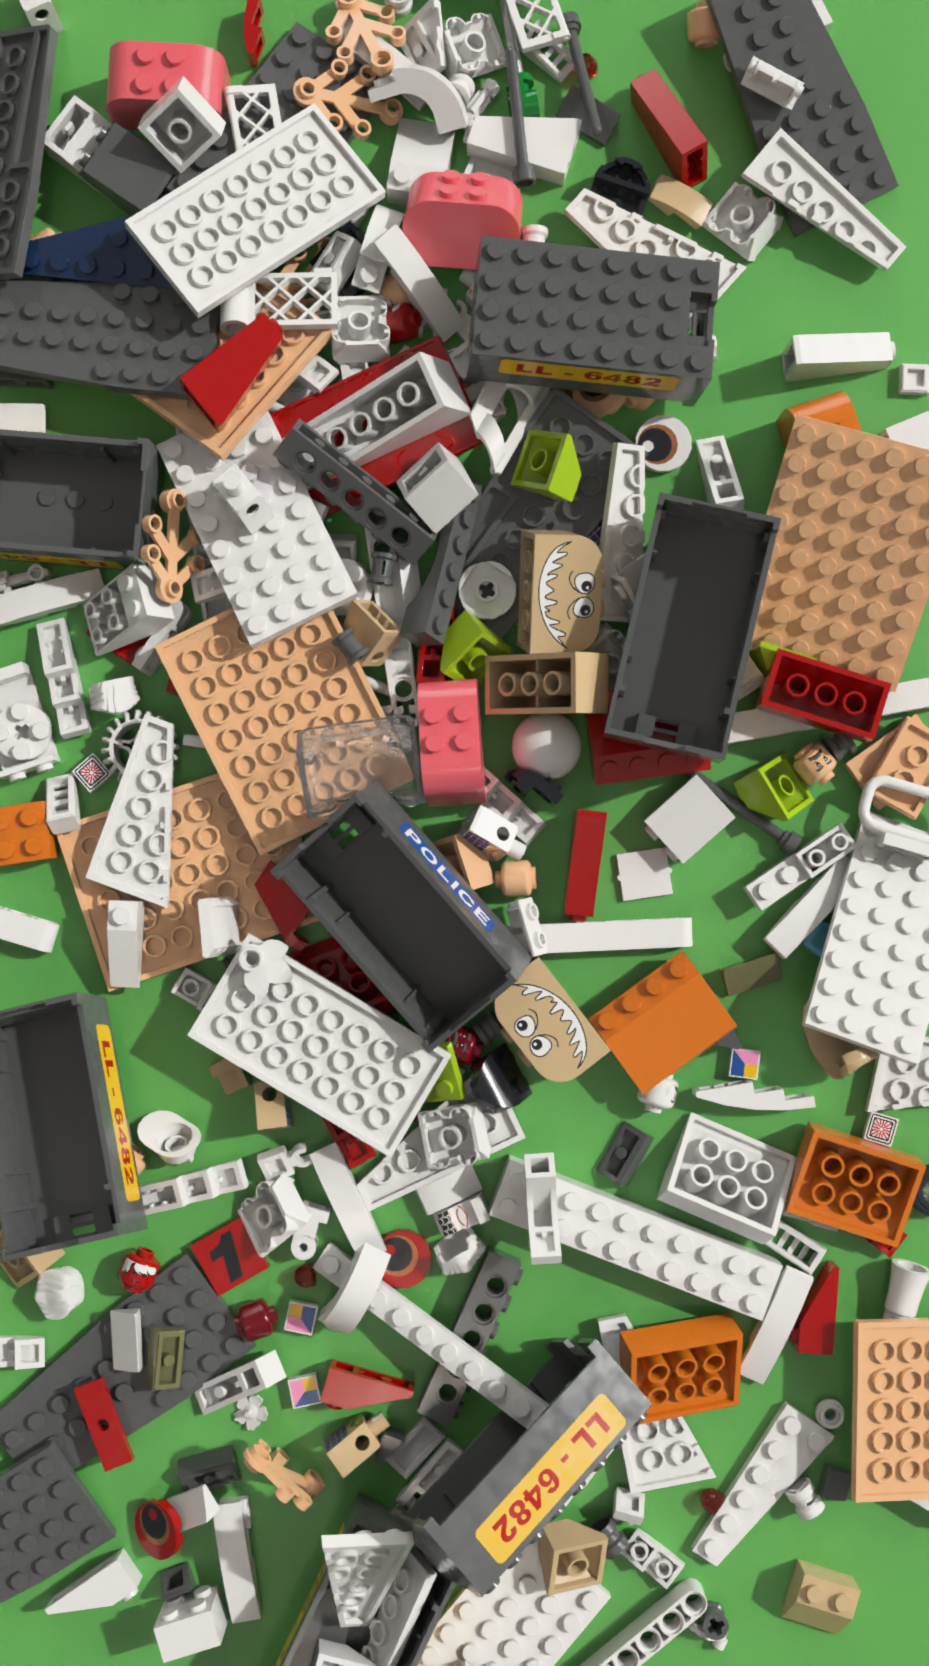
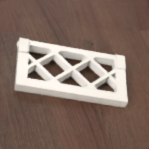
M504 0L522 53L550 45H558L571 39L558 0H549L552 11L539 6L538 4L541 0H535L534 3L528 0ZM516 3L530 9L525 19L520 18ZM534 11L548 17L542 28L529 22ZM552 20L557 22L559 31L550 32L547 30ZM524 29H530L538 33V36L528 40Z
M275 83L247 86L234 85L224 88L235 152L249 144V141L256 132L261 135L267 133L260 127L268 118L272 119L274 128L282 123ZM259 96H268L269 110L256 101ZM234 98H244L248 101L240 112L236 110ZM252 105L265 114L257 125L244 116ZM239 120L253 129L245 140L240 135Z

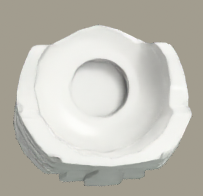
M128 676L91 684V688H89L91 710L114 715H121L130 710L141 699L134 684V677Z
M469 1227L443 1237L434 1246V1251L442 1273L447 1276L449 1274L469 1272L477 1259L485 1251L486 1245L474 1234L473 1229Z
M71 1266L54 1267L39 1274L34 1299L47 1319H63L82 1303L85 1295L82 1275L79 1270Z

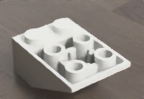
M74 95L47 130L44 149L49 157L104 196L78 175L82 169V166L78 163L88 149L93 152L99 144L95 138L102 127L105 125L109 128L112 124Z
M132 563L83 604L96 656H101L158 633L175 619L171 603L160 600L156 595L155 584L158 579L150 566Z

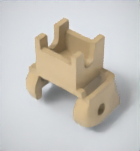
M808 1002L802 1007V1022ZM803 1026L809 1048L824 1072L835 1080L845 1078L878 1057L874 1051Z

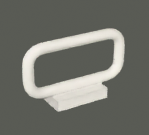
M887 775L872 777L866 782L862 790L858 815L866 828L880 833L877 835L874 846L929 862V835L875 820L870 814L873 795L878 787L884 786L929 799V787Z

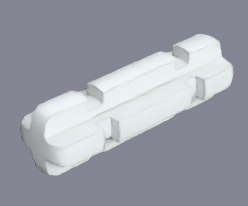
M487 79L481 86L482 91L478 90L466 107L469 126H472L475 116H481L491 103L490 98L494 99L500 92V87L495 80Z

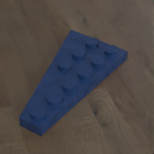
M133 215L29 241L23 276L79 282L125 283L132 286H154L156 288L174 289L125 228V220Z

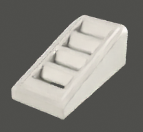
M540 19L535 23V25L541 28L544 25ZM529 29L526 33L527 39L537 37L538 33ZM563 43L548 46L549 49L545 54L540 49L523 53L560 84L574 69L570 50ZM553 52L557 53L558 56L551 62L548 58ZM564 59L567 61V64L559 71L556 66Z
M73 773L46 779V822L55 835L81 828L76 777ZM68 787V789L55 791V789Z
M780 1220L777 1232L782 1228L785 1230L784 1234L777 1244L772 1241V1238L765 1245L809 1275H812L825 1255L827 1248ZM791 1234L795 1238L788 1250L783 1248V1245ZM801 1241L805 1245L798 1256H795L792 1253ZM809 1248H812L815 1251L809 1261H803Z

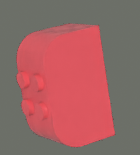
M121 41L113 44L109 51L106 110L112 123L116 122L126 130L140 131L137 127L143 114L182 76L191 83L223 118L224 113L228 109L224 88L231 86V78L225 58L218 51L198 44L150 41Z
M455 170L428 172L419 176L410 187L402 232L427 266L475 270L482 235L521 240L522 195L516 185L508 179L499 176H489L483 172H476L474 174H463Z
M477 679L418 683L421 774L424 795L428 806L486 803L481 701Z

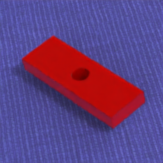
M104 1376L77 1385L73 1390L104 1471L106 1472L132 1462L135 1457ZM101 1420H106L109 1425H104Z

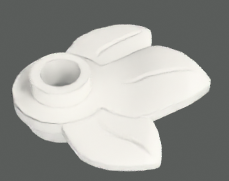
M270 939L261 945H245L239 950L237 963L240 969L245 972L244 984L255 996L265 998L270 983L282 984L292 980L291 969L286 961L282 959L289 948L285 943ZM250 953H254L258 957L255 964H250L247 960V956Z

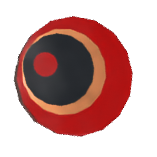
M396 1229L387 1233L382 1239L387 1248L385 1252L390 1254L391 1257L382 1279L387 1284L396 1288H410L419 1284L427 1276L431 1267V1249L427 1240L411 1229Z
M152 1498L144 1502L137 1509L135 1515V1530L143 1549L151 1557L158 1560L168 1559L181 1549L183 1533L180 1534L179 1526L182 1523L176 1509L164 1499L156 1500Z

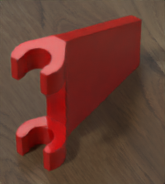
M269 861L254 885L284 941L300 954L302 951H305L310 941L296 932L310 910L282 878L277 880L272 875L270 870L277 864Z

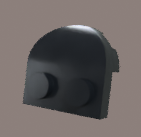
M616 157L614 161L605 165L602 164L598 168L590 191L616 203V206L630 213L635 212L642 216L650 191V180H648L643 171V166L639 162L627 157Z
M511 770L503 777L508 783H511L514 779L516 781L514 789L523 797L532 789L552 807L564 796L559 792L562 787L550 777L545 780L539 774L530 770Z
M506 1043L495 1047L485 1056L475 1060L470 1066V1069L474 1070V1079L470 1081L471 1091L482 1108H491L494 1110V1114L519 1105L532 1094L527 1079L523 1076L513 1053L509 1050Z

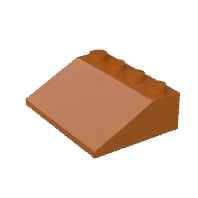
M683 951L679 952L589 1018L595 1030L643 1095L738 1027Z
M808 1121L799 1146L785 1211L898 1248L927 1166L918 1156Z
M730 1313L620 1332V1367L652 1403L646 1411V1418L640 1424L739 1405L743 1333Z

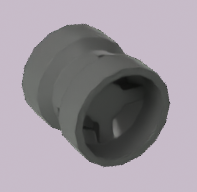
M610 1515L600 1518L591 1526L592 1529L604 1533L608 1537L607 1560L615 1558L627 1547V1537L623 1532L616 1529V1522Z

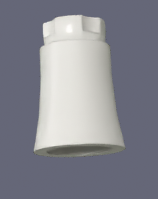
M892 1259L888 1293L884 1304L886 1308L883 1315L884 1319L916 1317L919 1303L929 1281V1269L927 1267L905 1259Z

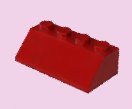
M778 648L763 680L755 709L867 743L875 739L891 683Z

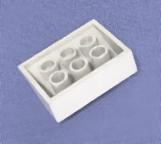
M691 1112L664 1174L657 1200L760 1244H765L776 1236L797 1157Z

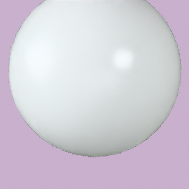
M532 714L525 718L515 730L512 739V753L520 769L533 771L545 780L549 777L555 780L568 774L578 762L581 753V738L575 725L561 714Z

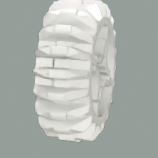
M135 710L134 719L130 713H124V723L119 718H115L114 723L118 727L114 729L108 726L106 729L109 733H112L111 738H102L103 742L109 744V748H102L101 753L110 754V757L105 758L103 763L105 765L114 764L110 768L109 773L115 775L120 772L117 778L119 782L126 767L120 758L119 748L127 750L129 754L131 753L132 748L128 746L134 745L137 734L131 740H123L122 738L129 730L141 726L143 714L140 710ZM147 711L145 713L153 716V712ZM160 715L157 716V718H159V719H162V720L164 719V718H163L162 716H160ZM174 732V740H175V739L178 737V735H177V733ZM174 743V750L180 749V745ZM174 754L173 760L178 761L179 756Z

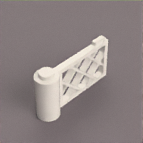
M314 268V272L268 273L220 304V330L227 335L234 336L255 320L256 313L264 306L273 313L269 319L274 318L282 330L338 329L337 272H332L331 268ZM319 282H331V289L323 296L314 289ZM269 283L273 289L263 297L256 291V284ZM290 283H299L303 287L294 296L284 289ZM308 292L318 300L309 309L299 302ZM280 293L288 302L278 310L270 301ZM324 305L331 311V319H318L314 313ZM293 306L303 313L298 319L289 320L284 315Z

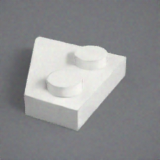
M429 0L404 26L407 41L401 48L406 57L414 64L426 66L441 73L447 67L441 5L439 0Z

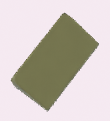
M770 952L719 969L728 997L783 979L776 952Z
M160 1326L150 1327L145 1384L152 1391L180 1388L185 1329Z

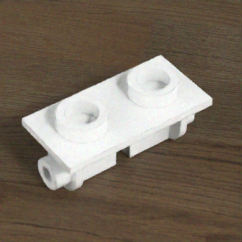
M755 56L752 57L740 83L790 111L804 90V83Z
M532 897L508 903L509 909L506 911L512 930L521 927L523 933L514 935V937L532 957L548 953L546 947L547 939L541 930L538 920L539 911L533 903Z

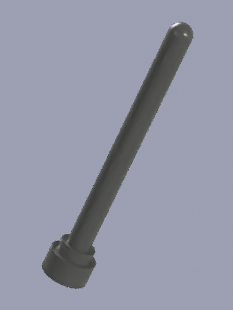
M568 11L563 13L571 35L568 45L591 134L599 136L602 133V127L578 38L581 22L578 13Z
M509 47L505 51L517 159V165L512 173L513 184L517 188H529L536 184L535 169L528 163L517 52L514 48Z
M699 771L683 773L689 779L696 773L723 803L776 839L777 844L781 846L780 850L790 856L802 841V836L794 831L789 832L786 830L784 832L756 811L747 808L745 803Z

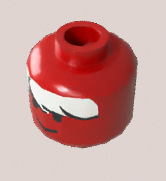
M407 302L387 307L386 320L390 328V343L399 344L415 339L419 334V327L422 324L421 315L418 310L414 309Z
M139 1246L137 1250H129L125 1253L117 1272V1277L121 1281V1287L134 1293H142L143 1290H148L152 1287L160 1268V1262L154 1257L155 1252L153 1250Z

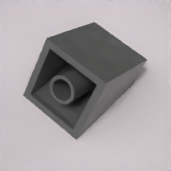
M116 122L109 128L105 125L102 127L95 138L99 144L93 152L88 149L78 163L82 166L78 175L129 216L135 215L154 203L177 170L163 154Z

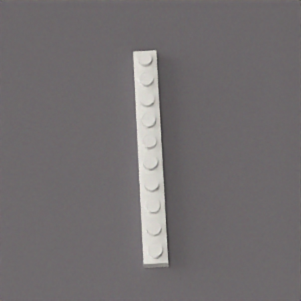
M331 1242L327 1245L313 1268L340 1288L353 1258ZM381 1280L367 1308L369 1311L528 1429L549 1406L547 1402Z

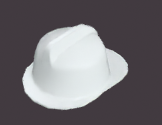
M162 1110L148 1114L138 1124L137 1134L139 1140L156 1152L164 1162L172 1165L193 1162L196 1147L201 1140L200 1130L194 1124L173 1112Z

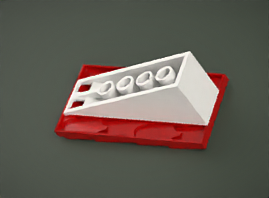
M435 336L332 384L321 393L315 392L270 413L282 440L300 418L387 488L397 484L396 481L438 442L456 457L484 444L475 435L469 417L473 406L443 340L439 336ZM302 453L307 461L314 462L310 454ZM326 472L330 479L338 480L334 473ZM304 483L311 499L329 507L326 516L342 510L339 506L336 507L326 500L325 495L316 488H311ZM350 491L354 498L361 499V495L358 492Z

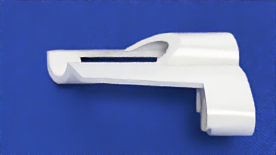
M493 381L485 382L469 417L477 439L484 443L491 460L489 470L491 474H502L523 437L525 427L537 412L551 388ZM506 390H509L516 403L518 419L507 440L504 442L501 430L492 414Z

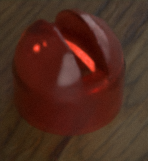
M584 53L583 57L589 80H592L598 74L599 66L592 55Z
M313 1263L300 1265L296 1269L294 1280L300 1287L316 1286V1273Z
M714 1488L706 1489L701 1495L702 1507L714 1516L721 1507L725 1495Z

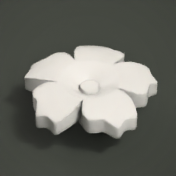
M251 1395L249 1398L245 1397L237 1401L236 1407L240 1410L233 1414L235 1421H239L240 1424L246 1422L247 1430L254 1431L261 1424V1421L267 1420L268 1412L266 1406H261L263 1398L259 1395Z

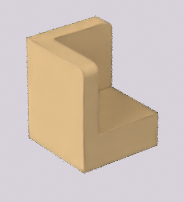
M225 1058L208 1067L213 1078L218 1076L227 1095L242 1088L245 1089L253 1083L247 1071Z

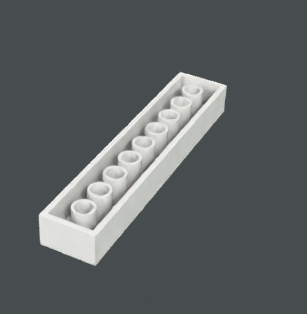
M509 1154L489 1205V1215L528 1230L524 1160ZM556 1173L560 1243L755 1319L763 1320L783 1265L776 1257Z

